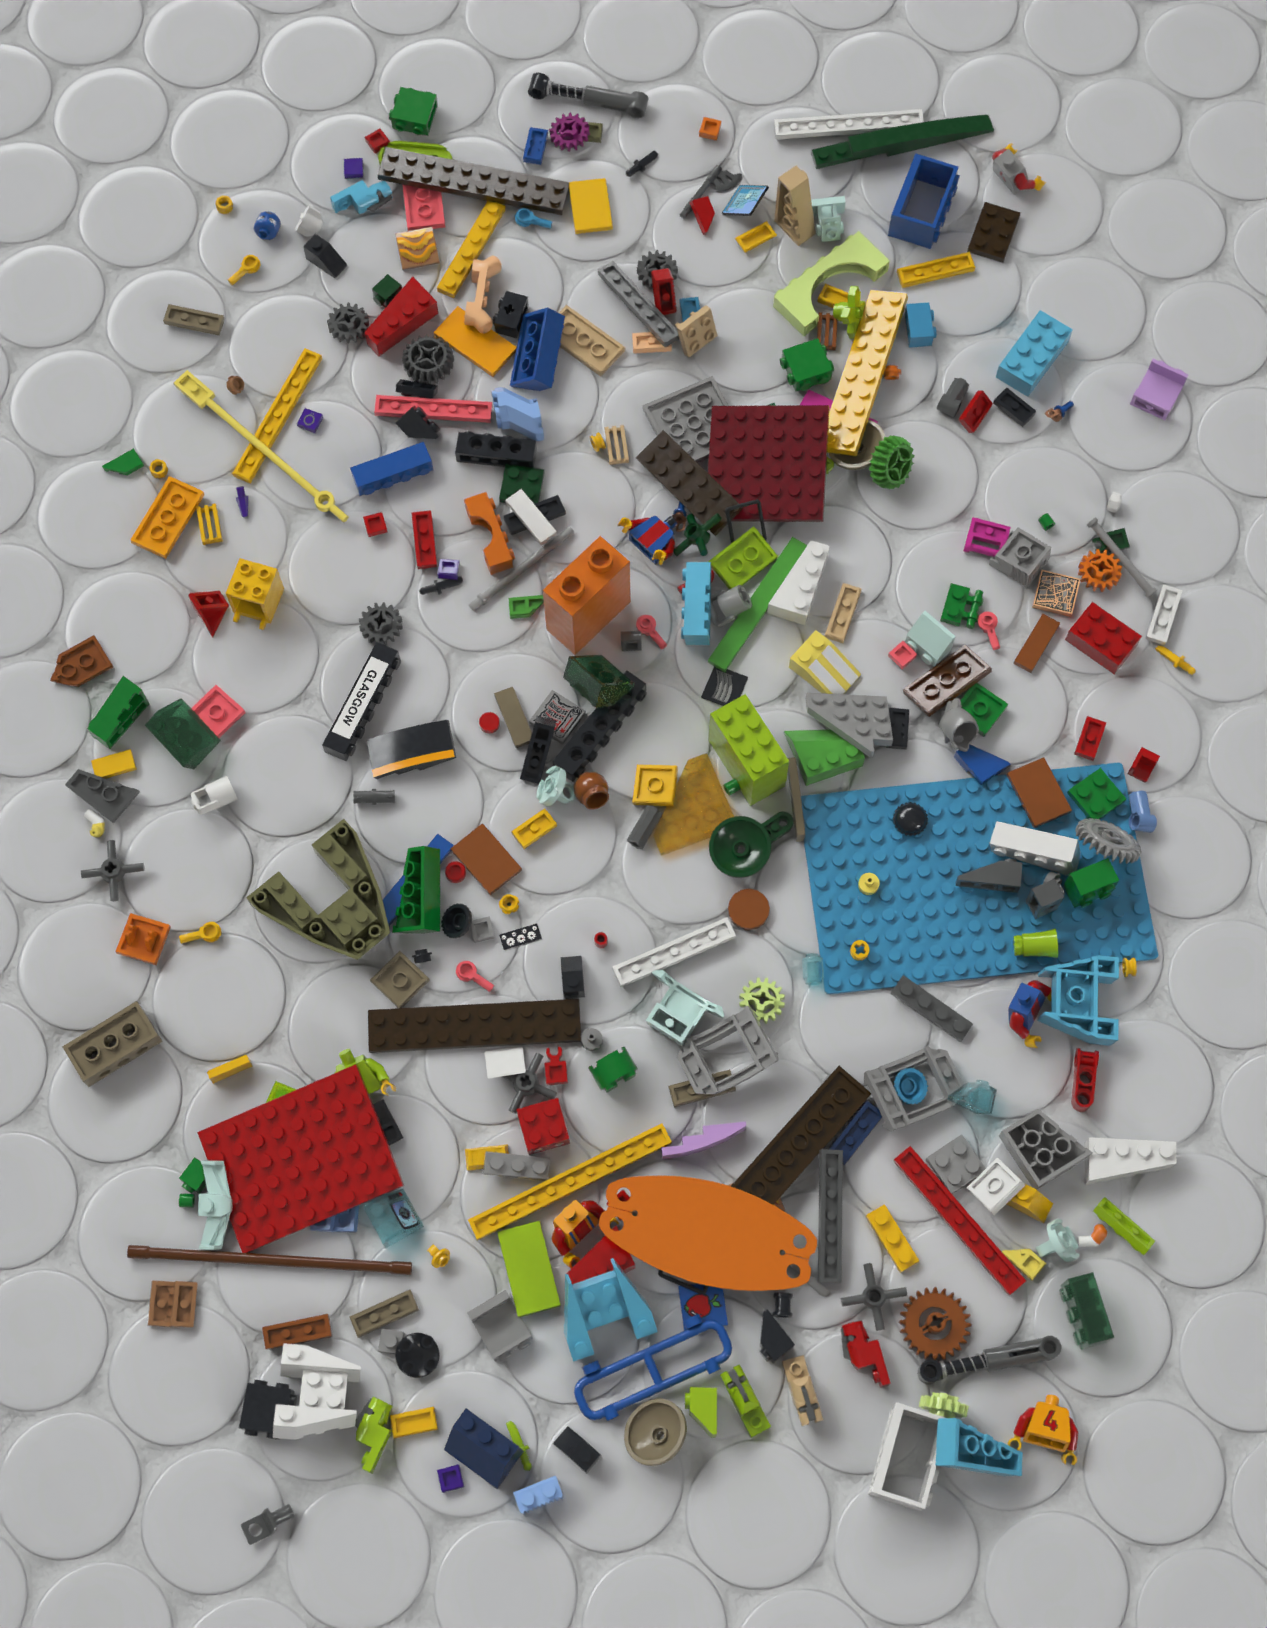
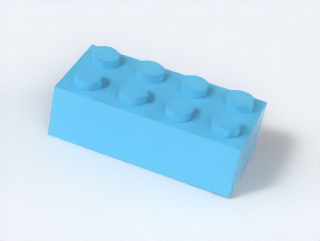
M1040 310L1000 363L996 378L1029 397L1068 344L1073 329Z

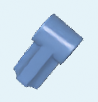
M1146 791L1132 792L1129 794L1132 811L1129 818V827L1131 830L1151 833L1156 828L1157 819L1150 813Z

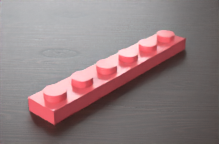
M376 395L375 416L402 417L415 405L417 408L421 407L425 411L427 419L491 423L492 402Z

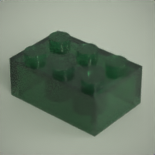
M1094 1273L1069 1278L1062 1283V1289H1059L1062 1301L1066 1302L1068 1307L1066 1315L1069 1323H1073L1075 1329L1073 1337L1076 1345H1080L1081 1350L1112 1340L1114 1335Z

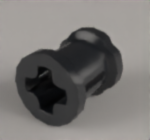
M774 1293L775 1312H773V1317L791 1318L790 1304L793 1294Z

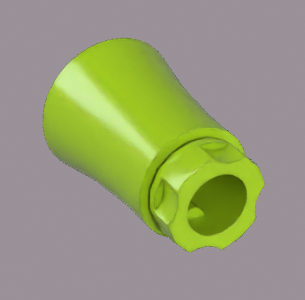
M1056 928L1013 936L1014 956L1058 958Z

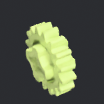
M758 977L755 984L750 980L748 983L749 988L743 986L742 990L744 993H741L739 998L744 1001L739 1002V1007H746L749 1004L753 1005L759 1022L760 1019H763L764 1023L767 1024L768 1018L775 1021V1014L781 1015L782 1011L779 1008H784L785 1005L782 1002L785 999V995L779 994L782 988H775V981L769 984L768 978L761 982ZM761 988L756 993L752 992L755 989ZM768 990H770L775 997L771 996ZM761 997L765 998L764 1004L759 1003ZM767 1009H772V1010H771L770 1012H768V1013H763V1012L766 1011Z
M933 1392L932 1397L921 1395L919 1407L945 1418H956V1416L966 1418L969 1408L966 1404L958 1402V1397L946 1393Z

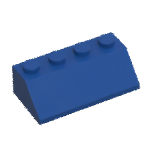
M548 307L523 314L510 381L511 387L535 391L552 388L564 328V315Z

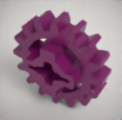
M569 112L568 116H565L563 113L561 119L556 117V123H551L552 128L549 129L551 142H554L555 147L560 146L561 151L564 148H567L568 152H570L571 148L577 150L578 145L584 146L583 141L588 142V136L590 135L589 124L585 121V117L580 118L578 113L575 116H572L571 112Z

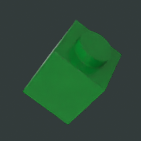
M195 1157L179 1177L183 1182L181 1187L191 1194L194 1191L200 1194L206 1187L203 1165Z

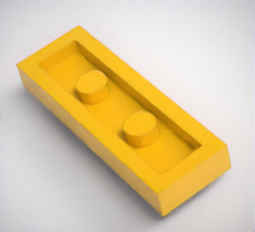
M885 1204L865 1216L900 1273L919 1262L918 1257Z

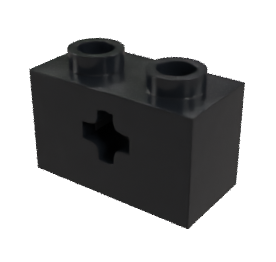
M509 291L505 292L504 298L501 297L499 300L498 314L495 313L493 316V325L496 333L517 339L523 314L527 313L529 307L528 296Z

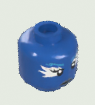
M261 212L254 223V232L261 239L272 240L277 236L280 229V219L273 212Z

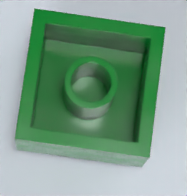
M1109 858L1070 873L1063 887L1073 907L1081 906L1083 908L1092 904V900L1097 898L1103 900L1110 897L1112 891L1116 889L1119 878Z

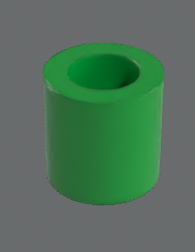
M1048 513L1038 519L1045 531L1055 525V522Z
M736 779L723 785L729 796L741 790Z
M180 1193L179 1207L194 1208L195 1194Z

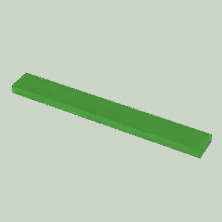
M794 537L791 538L751 596L752 607L738 615L708 659V663L726 672L767 612L768 603L807 547L806 544Z

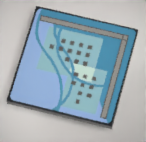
M739 185L722 214L752 216L769 187L762 185Z

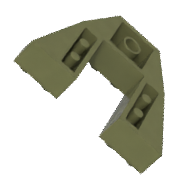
M342 819L315 841L312 847L317 856L348 889L346 893L317 915L278 871L246 898L250 905L259 913L309 941L358 960L390 934L381 892L359 837L345 819Z

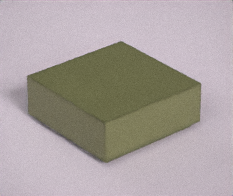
M588 122L590 130L588 142L601 143L603 123Z

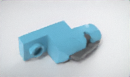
M361 180L331 196L330 200L332 208L336 213L346 210L350 205H353L356 211L362 214L368 210L376 211L393 199L391 195L393 193L386 181L373 184L368 188L364 181Z

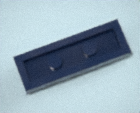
M867 1101L829 1150H843V1165H846L882 1119L879 1109Z

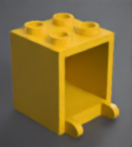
M239 558L226 591L232 611L235 613L233 622L238 623L242 615L261 621L259 625L261 630L265 629L267 623L271 624L284 591L278 569Z

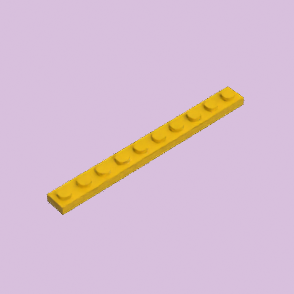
M663 1123L468 1219V1222L478 1241L662 1149V1147L672 1144V1141Z

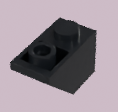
M415 405L395 423L408 438L437 439L441 435L438 425L433 421L430 423L425 417L427 415L421 407L417 408Z

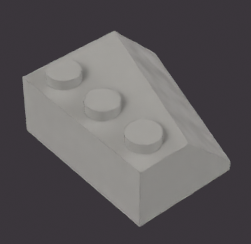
M1039 1109L1002 1130L999 1134L1005 1147L1030 1185L1035 1189H1039L1070 1170L1093 1153L1078 1143L1073 1136L1068 1135L1057 1123Z

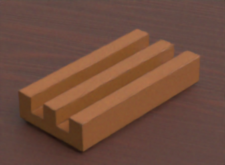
M819 312L817 338L821 343L822 320H826L824 345L826 350L835 351L837 319H834L830 313L822 315V312ZM830 320H833L832 345H828Z

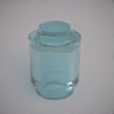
M816 953L806 954V958L802 959L803 980H805L806 985L822 984V979H824L823 958L818 957Z

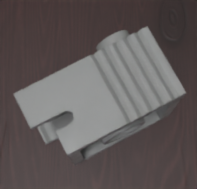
M1018 527L1015 531L1012 530L1010 532V538L995 555V559L990 558L989 565L1028 587L1050 559L1051 546L1044 544L1041 540Z

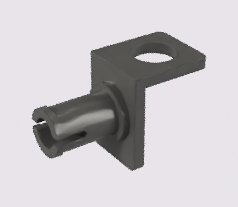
M289 1504L272 1513L269 1508H266L260 1515L242 1523L241 1528L248 1544L252 1545L274 1534L277 1530V1525L294 1518V1513ZM257 1523L261 1526L262 1532L259 1536H252L249 1533L251 1524Z

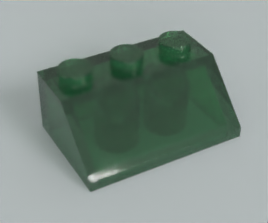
M603 655L569 656L563 678L596 708L613 706L634 687V683Z
M182 698L158 710L145 724L148 730L184 768L194 770L221 741Z

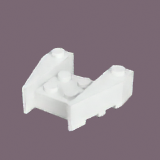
M283 1343L280 1376L302 1378L299 1406L276 1404L273 1438L296 1440L309 1434L315 1433V1435L323 1434L327 1430L336 1428L341 1430L354 1427L357 1411L344 1410L347 1382L360 1381L361 1366L307 1345Z

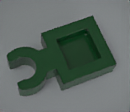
M1125 528L1106 532L1120 550L1130 547ZM1100 537L1092 540V544L1097 542L1101 544V548H1099L1100 553L1105 548H1108Z

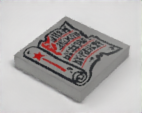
M552 690L529 720V724L534 726L536 716L555 720L556 725L552 738L563 745L586 714V711Z

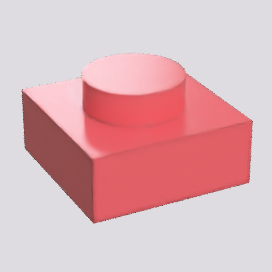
M902 641L889 652L888 657L901 669H904L917 657V653Z

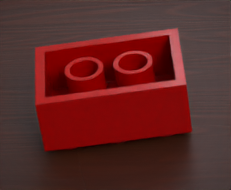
M1091 602L1070 628L1065 640L1115 674L1137 647L1142 636L1097 604Z

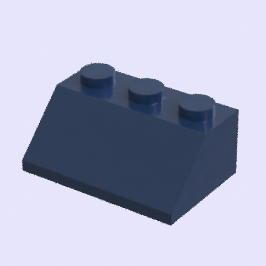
M465 1408L453 1425L444 1448L447 1453L496 1489L499 1488L524 1452L518 1445L467 1408Z

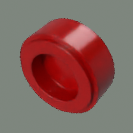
M493 712L484 713L479 719L481 730L485 733L496 732L500 726L499 717Z
M458 861L450 862L445 868L446 878L452 883L463 881L466 876L464 865Z

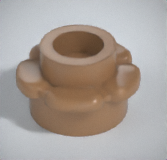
M230 376L226 382L227 389L234 395L241 393L245 386L243 379L239 376Z

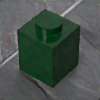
M387 274L372 288L373 300L377 305L386 308L400 292L402 285Z

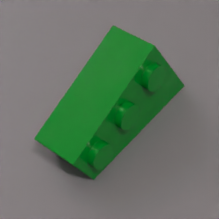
M122 676L95 718L89 723L87 729L91 736L111 749L149 706V702L142 689L125 676Z

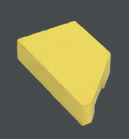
M1030 1249L1002 1251L1006 1258L1031 1281L1047 1264Z

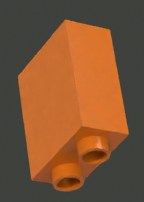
M601 536L543 589L546 630L574 655L631 602L630 561Z

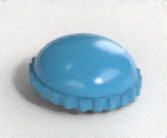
M905 1068L900 1073H897L894 1088L902 1102L914 1105L925 1099L928 1085L923 1073H920L915 1068Z

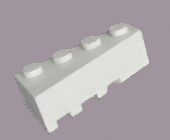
M1089 1137L1084 1143L1085 1148L1093 1152L1085 1158V1185L1169 1169L1177 1163L1176 1142Z

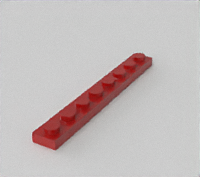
M911 1146L893 1160L1008 1296L1026 1282L1025 1278Z

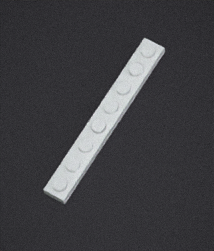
M922 109L775 119L774 129L775 138L779 140L862 134L924 122Z

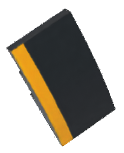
M449 720L416 725L366 740L373 777L376 779L394 773L400 775L414 769L421 771L456 758Z

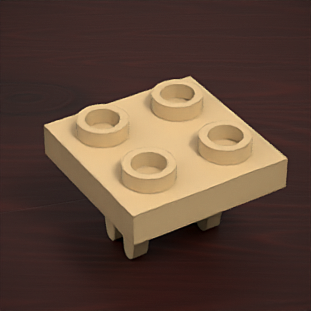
M707 305L696 313L691 312L689 314L690 317L681 324H675L683 352L688 358L718 336L711 308Z

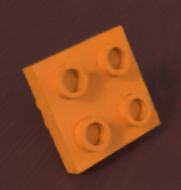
M130 913L115 952L119 955L157 965L171 926Z

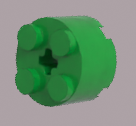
M625 1046L621 1048V1053L615 1050L596 1062L597 1067L593 1068L592 1065L588 1067L600 1090L605 1089L606 1093L618 1087V1081L624 1079L627 1082L636 1076L635 1071L638 1068Z

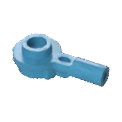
M522 208L515 214V222L521 227L534 224L551 229L552 221L534 216V213L529 209Z

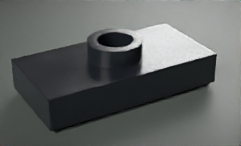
M889 708L893 743L892 746H886V748L907 750L909 709Z

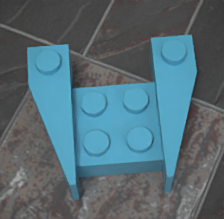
M1097 955L1088 959H1079L1070 963L1048 966L1038 973V977L1052 978L1051 1012L1042 1013L1037 1017V1021L1089 1044L1111 1046L1118 1041L1119 1019L1098 1017V983L1112 984L1119 978V957Z
M614 1258L610 1259L613 1271L572 1284L569 1274L565 1275L564 1334L573 1362L594 1355L588 1330L629 1316L637 1339L658 1332L648 1303Z

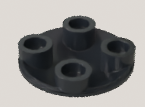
M411 1333L399 1342L395 1352L396 1363L399 1369L409 1377H425L437 1367L439 1361L438 1346L429 1335Z

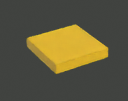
M637 764L632 799L633 805L674 806L678 767L676 765Z

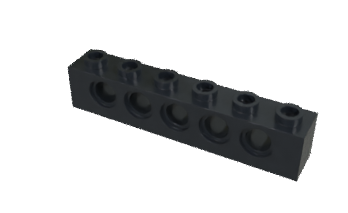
M626 670L553 760V766L556 765L564 769L566 778L572 782L579 778L585 772L586 765L596 759L598 750L601 747L604 748L609 743L611 734L621 728L623 719L633 713L636 703L638 701L642 702L646 697V683ZM624 694H628L631 696V698L623 699L621 698V696ZM612 709H616L619 711L615 715L609 713V711ZM600 724L607 726L604 730L596 728ZM586 740L594 741L592 745H586L584 742ZM574 755L582 756V758L577 761L572 759Z

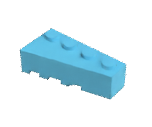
M686 562V569H683L682 578L683 581H686L685 588H682V600H685V607H682L684 627H681V639L685 640L686 645H710L711 562Z
M957 1418L938 1419L936 1466L998 1476H1022V1452L1003 1442L994 1440L992 1436L977 1431L975 1427L966 1425Z

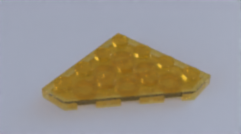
M707 753L687 761L676 785L674 806L666 807L655 830L653 838L661 856L710 838L714 829L721 822L734 817Z

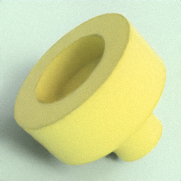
M865 873L859 879L858 888L863 894L872 895L879 888V879L873 873Z

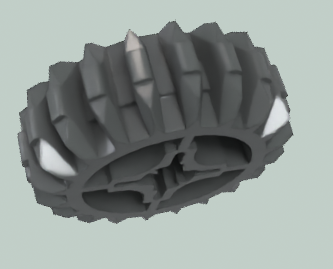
M426 334L425 338L419 335L417 341L412 339V344H407L406 350H403V368L407 371V375L412 377L415 382L419 380L420 383H424V381H427L428 384H431V381L438 383L439 378L444 380L445 375H450V369H453V350L449 347L448 342H444L442 337L437 339L435 334L432 338H429L428 334ZM419 354L420 357L413 363L414 358ZM443 356L442 362L437 365L439 358Z

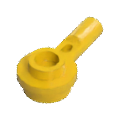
M254 255L245 256L241 262L242 267L228 279V282L233 286L246 273L252 274L257 272L261 266L258 257Z
M207 922L200 927L199 931L180 935L179 939L181 944L202 938L206 942H215L221 936V928L215 922Z

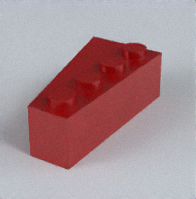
M413 276L364 332L367 345L378 357L439 314L437 301Z

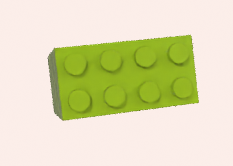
M746 694L710 713L708 741L731 777L737 780L741 788L740 791L750 806L786 786L789 760Z

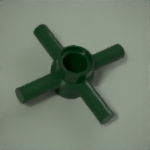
M716 513L706 523L699 525L694 515L688 514L687 520L689 525L684 531L686 539L674 549L673 553L679 556L689 546L696 545L700 555L706 556L708 554L706 544L710 540V533L707 531L722 520V517Z

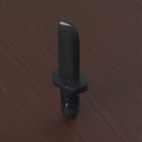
M654 150L640 161L635 160L634 165L626 171V176L631 177L638 171L644 172L646 170L645 166L655 160L658 153Z
M459 576L457 580L448 579L441 582L434 580L433 585L422 587L419 592L421 595L430 594L434 591L442 594L441 590L460 585L463 582V578Z

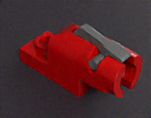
M862 1321L843 1325L841 1328L843 1357L851 1360L856 1370L874 1366L875 1369L872 1370L874 1382L879 1383L880 1388L889 1386L891 1383L879 1340L868 1342L870 1338Z

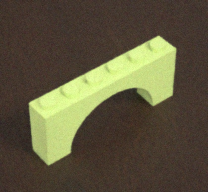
M858 231L854 235L848 236L840 246H835L826 257H821L813 267H808L800 277L792 279L787 287L778 290L774 295L773 307L805 336L818 326L819 315L814 310L811 297L820 283L833 275L847 272L862 274L875 282L888 272L890 260Z

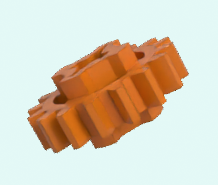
M1096 549L1095 554L1089 551L1087 556H1083L1082 562L1078 566L1080 568L1078 575L1082 576L1081 582H1087L1086 588L1093 586V591L1100 588L1101 592H1104L1105 587L1111 590L1113 585L1116 586L1118 584V579L1122 576V566L1118 565L1119 559H1113L1114 553L1107 555V550L1100 553V550Z

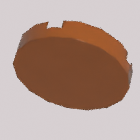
M749 888L740 890L729 901V918L734 925L744 930L758 929L764 925L769 916V902L764 894L758 890Z

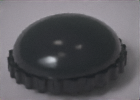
M906 802L898 806L894 811L893 824L897 831L905 834V836L919 835L928 824V814L919 804Z
M456 903L446 909L441 921L444 934L449 938H460L469 931L472 925V914L467 905Z

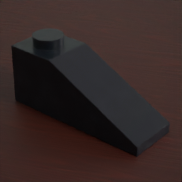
M536 716L520 776L521 780L540 783L556 725L555 720Z

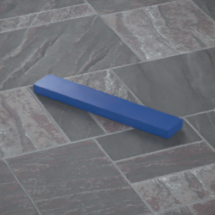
M439 834L428 844V847L440 849V864L451 852L450 848L454 846ZM404 875L383 899L389 926L397 918L395 913L396 908L400 907L402 895L399 892L400 887L403 886L405 881Z

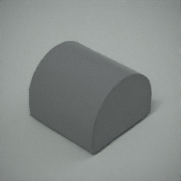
M641 631L621 632L622 651L642 650Z

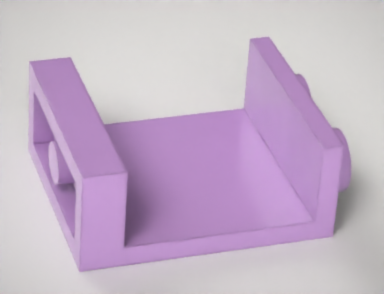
M1152 359L1147 373L1132 397L1130 405L1166 420L1186 382L1188 374L1180 369L1166 365L1163 361Z

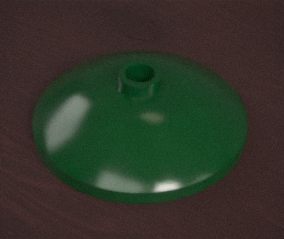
M735 816L724 820L714 829L709 841V853L714 865L722 873L730 877L745 878L758 873L767 864L771 854V840L765 827L757 820L746 816ZM739 847H744L745 851L743 853L737 852V849Z

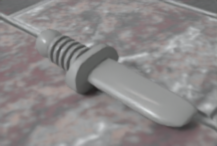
M789 1265L800 1275V1268L797 1265ZM811 1274L807 1283L820 1295L827 1297L831 1292Z

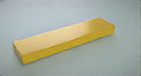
M970 252L898 268L897 275L901 287L905 288L975 271V265Z

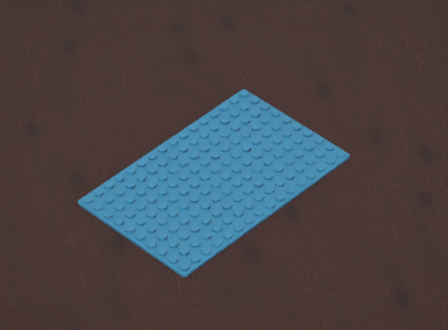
M1121 763L1052 769L1051 771L1072 811L1036 828H1033L1006 774L995 775L982 785L975 778L801 796L805 826L804 846L825 993L839 994L894 988L903 975L915 984L922 985L1040 972L1048 966L1070 963L1079 959H1088L1097 955L1119 957V963H1122L1123 958H1127V960L1135 958L1136 961L1156 959L1158 951L1140 857L1137 861L1126 864V858H1124L1122 863H1119L1120 858L1118 856L1114 861H1112V855L1107 856L1105 859L1109 858L1119 878L1116 889L1112 891L1110 897L1100 900V898L1092 900V904L1083 908L1081 906L1073 907L1063 887L1068 876L1060 873L1064 898L1057 910L1037 919L1034 918L1026 899L1031 889L1043 884L1044 879L1052 870L1017 860V862L1022 863L1021 887L1018 893L955 886L959 875L1001 860L1014 859L1008 856L996 855L991 851L990 840L996 821L1078 839L1081 857L1077 870L1104 860V855L1096 854L1095 847L1089 850L1090 842L1083 845L1085 838L1079 841V836H1076L1075 829L1079 821L1088 818L1067 793L1070 788L1100 767L1126 798L1123 804L1100 820L1120 827L1137 840L1135 830H1131L1129 827V818L1132 812L1123 765ZM912 802L917 805L919 804L926 810L928 824L919 835L905 836V834H901L895 828L894 821L892 820L893 814L901 804ZM865 873L875 874L880 882L877 892L872 895H865L858 888L859 879ZM1056 928L1058 958L1014 956L1013 936ZM857 940L865 941L870 948L868 956L862 961L854 960L850 955L852 943ZM855 947L856 954L865 953L863 951L864 947Z

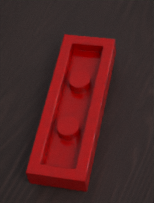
M431 510L412 512L417 568L437 567Z

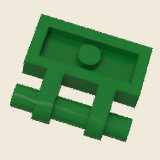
M951 583L940 621L960 626L961 620L967 621L966 627L973 629L975 623L978 622L979 607L983 604V591L976 590L974 596H969L970 588ZM966 604L972 605L970 612L964 611Z

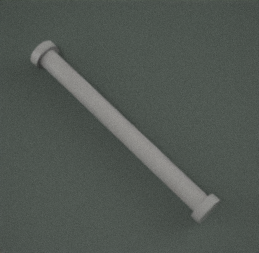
M1096 517L1092 519L1087 526L1095 531L1110 551L1114 553L1115 557L1120 560V563L1146 592L1145 596L1149 598L1157 591L1155 587L1152 588L1098 524V519Z

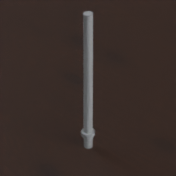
M569 526L483 594H478L477 598L469 604L470 608L474 611L480 605H485L489 598L574 533V530Z

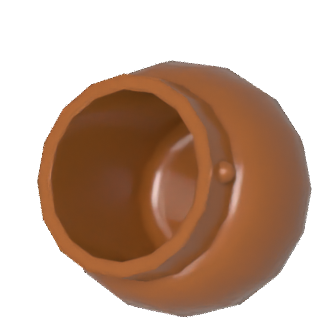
M586 772L580 775L574 785V794L581 804H584L588 809H598L609 800L608 783L601 774Z

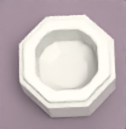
M1111 493L1106 508L1107 511L1115 513L1119 509L1122 502L1120 493Z

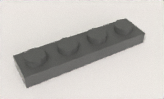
M904 975L890 993L959 1042L964 1039L973 1025L972 1022Z

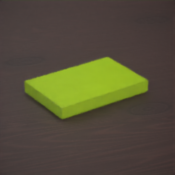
M753 526L708 562H711L712 569L730 590L737 585L743 586L779 556Z

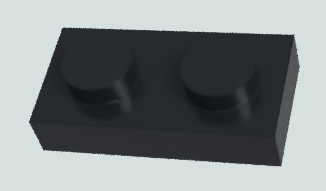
M400 379L396 384L395 392L401 393L403 396L416 395L420 396V398H434L438 391V385Z
M1007 387L993 402L994 405L1022 427L1036 414L1035 409Z

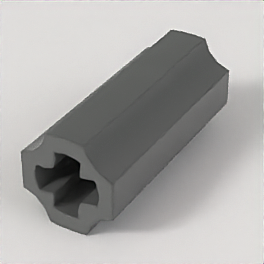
M647 805L627 838V842L637 849L643 850L663 813L657 808Z

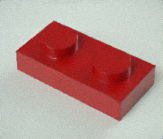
M983 390L976 392L958 419L968 433L976 431L993 405Z
M1087 716L1074 755L1094 761L1107 722Z

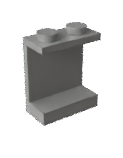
M506 1290L467 1312L494 1361L499 1359L502 1362L511 1356L510 1352L517 1348L522 1350L531 1344L530 1340L533 1337L522 1318H518L516 1308Z

